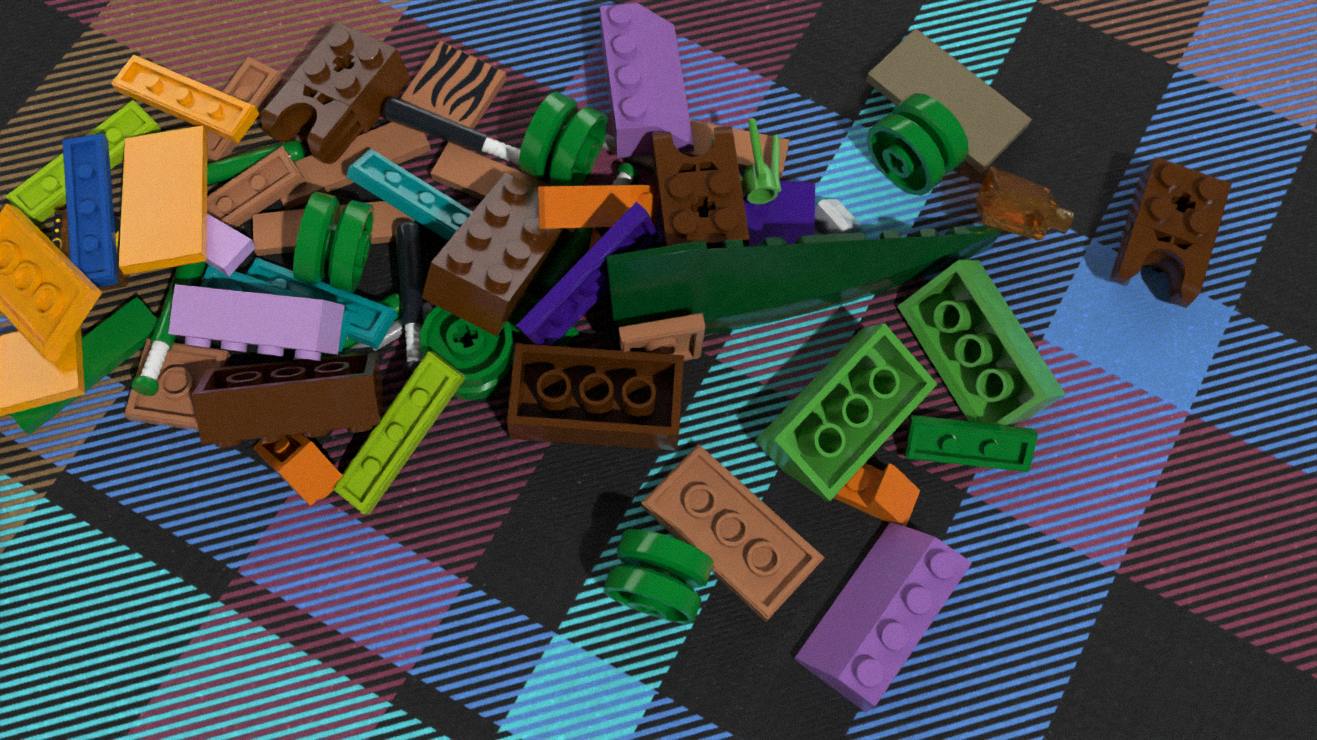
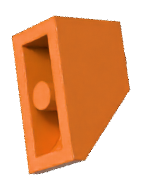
M302 433L286 435L284 439L276 442L265 443L259 441L253 447L261 458L310 506L317 500L327 497L334 490L336 482L343 477L313 442Z

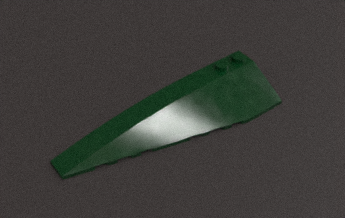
M999 225L953 227L945 235H939L934 228L919 229L916 234L900 238L898 230L882 231L879 235L880 239L866 240L864 232L808 235L799 237L794 242L795 244H787L781 237L765 238L757 246L744 247L742 239L725 240L723 248L707 249L706 242L701 241L606 256V301L615 350H618L619 327L702 313L705 323L704 335L772 323L853 302L918 280L948 268L957 260H967L990 250L1001 230Z

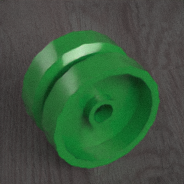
M557 91L550 93L539 106L526 131L519 155V169L540 180L550 175L553 186H582L591 173L603 147L608 130V116L589 106L578 111L577 103L574 99Z
M913 93L903 99L893 108L891 114L883 117L869 129L866 137L868 150L884 176L898 188L918 196L929 193L941 182L944 174L952 172L965 160L969 152L966 134L953 113L940 101L921 93Z
M315 191L308 200L297 236L293 263L294 278L317 285L326 276L328 271V278L332 288L354 293L361 280L369 255L374 222L373 205L351 200L341 213L340 204L336 196Z
M438 306L426 316L420 331V349L423 358L428 351H433L466 376L453 397L462 400L484 399L498 392L510 380L513 372L515 344L509 321L496 337Z
M624 530L617 549V556L625 565L611 567L603 592L622 605L644 614L676 623H694L702 598L693 588L707 585L714 560L708 554L681 540L647 530Z

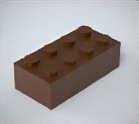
M505 173L432 260L422 298L497 337L563 246L570 228L539 229L538 189L521 179Z
M516 343L507 418L510 439L677 451L684 355Z
M377 351L321 357L320 361L296 359L207 369L192 394L201 445L215 443V446L220 448L232 447L240 444L242 440L256 438L265 443L276 442L284 439L286 435L303 433L305 437H320L328 434L330 430L347 428L349 432H364L372 429L373 425L380 424L384 400Z

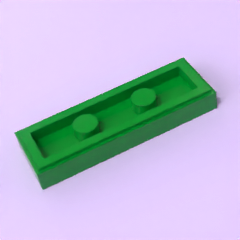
M911 415L905 441L904 456L906 459L1029 472L1038 434L1032 428Z

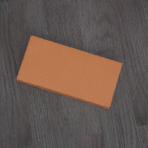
M699 444L641 502V507L675 539L681 540L708 554L714 560L711 572L765 622L771 618L824 559L815 548Z

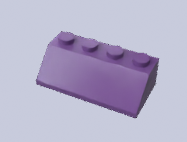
M639 3L600 6L601 43L617 158L652 155V133L662 131L671 132L674 145L680 152L694 151L674 25Z
M890 522L794 660L861 710L868 712L877 705L972 562L934 536Z

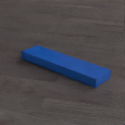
M104 133L63 139L70 260L97 288L119 284L108 139Z

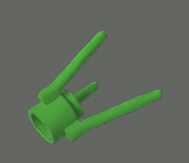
M751 118L748 124L755 163L745 169L743 179L740 175L743 197H747L748 202L752 204H765L774 200L778 196V192L782 190L779 180L780 137L778 135H773L771 168H769L763 161L756 120Z

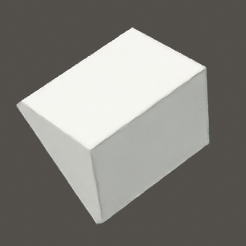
M822 199L815 208V227L823 235L856 233L861 228L858 220L838 199Z

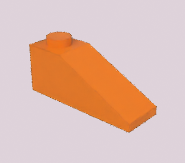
M656 185L538 187L539 229L612 227L636 201L648 212L653 224L657 225L658 203L656 199Z

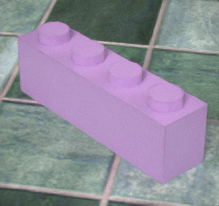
M175 284L168 334L184 336V345L210 348L211 340L221 341L220 349L246 352L247 344L258 345L257 353L283 356L285 348L295 350L294 358L320 361L321 353L338 355L344 305L320 299Z

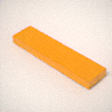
M136 55L130 58L111 83L117 92L193 125H203L205 130L237 144L260 114L252 104Z

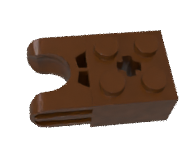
M337 22L266 106L261 116L262 128L268 136L276 140L289 141L301 130L313 126L307 138L312 155L322 163L333 164L343 155L360 132L366 134L381 116L386 100L390 97H396L411 77L397 48Z
M732 127L714 128V142L711 150L699 157H689L682 154L675 147L671 132H653L652 158L663 247L705 241L707 249L723 248L725 240L742 239L744 247H749L750 238Z
M1155 157L1138 180L1119 241L1120 247L1110 280L1120 285L1128 286L1131 278L1139 273L1142 266H1155L1161 269L1169 279V301L1180 307L1187 308L1197 298L1202 289L1232 183Z

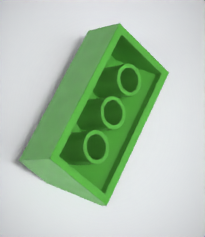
M957 260L897 306L969 422L1016 426L1035 416L1066 395L979 260Z
M885 323L864 327L755 441L782 471L824 500L831 501L934 389L937 383Z

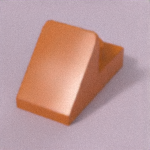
M865 463L833 498L888 523L893 522L906 527L920 490L893 464L889 463L885 470L882 471Z

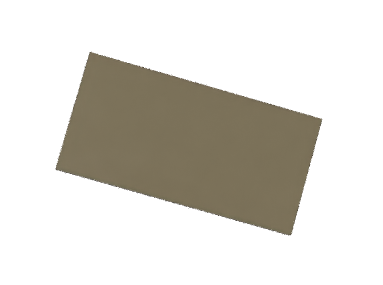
M916 28L874 67L866 78V82L896 106L913 93L926 94L940 101L953 113L966 134L969 152L965 161L981 174L1029 126L1032 120Z

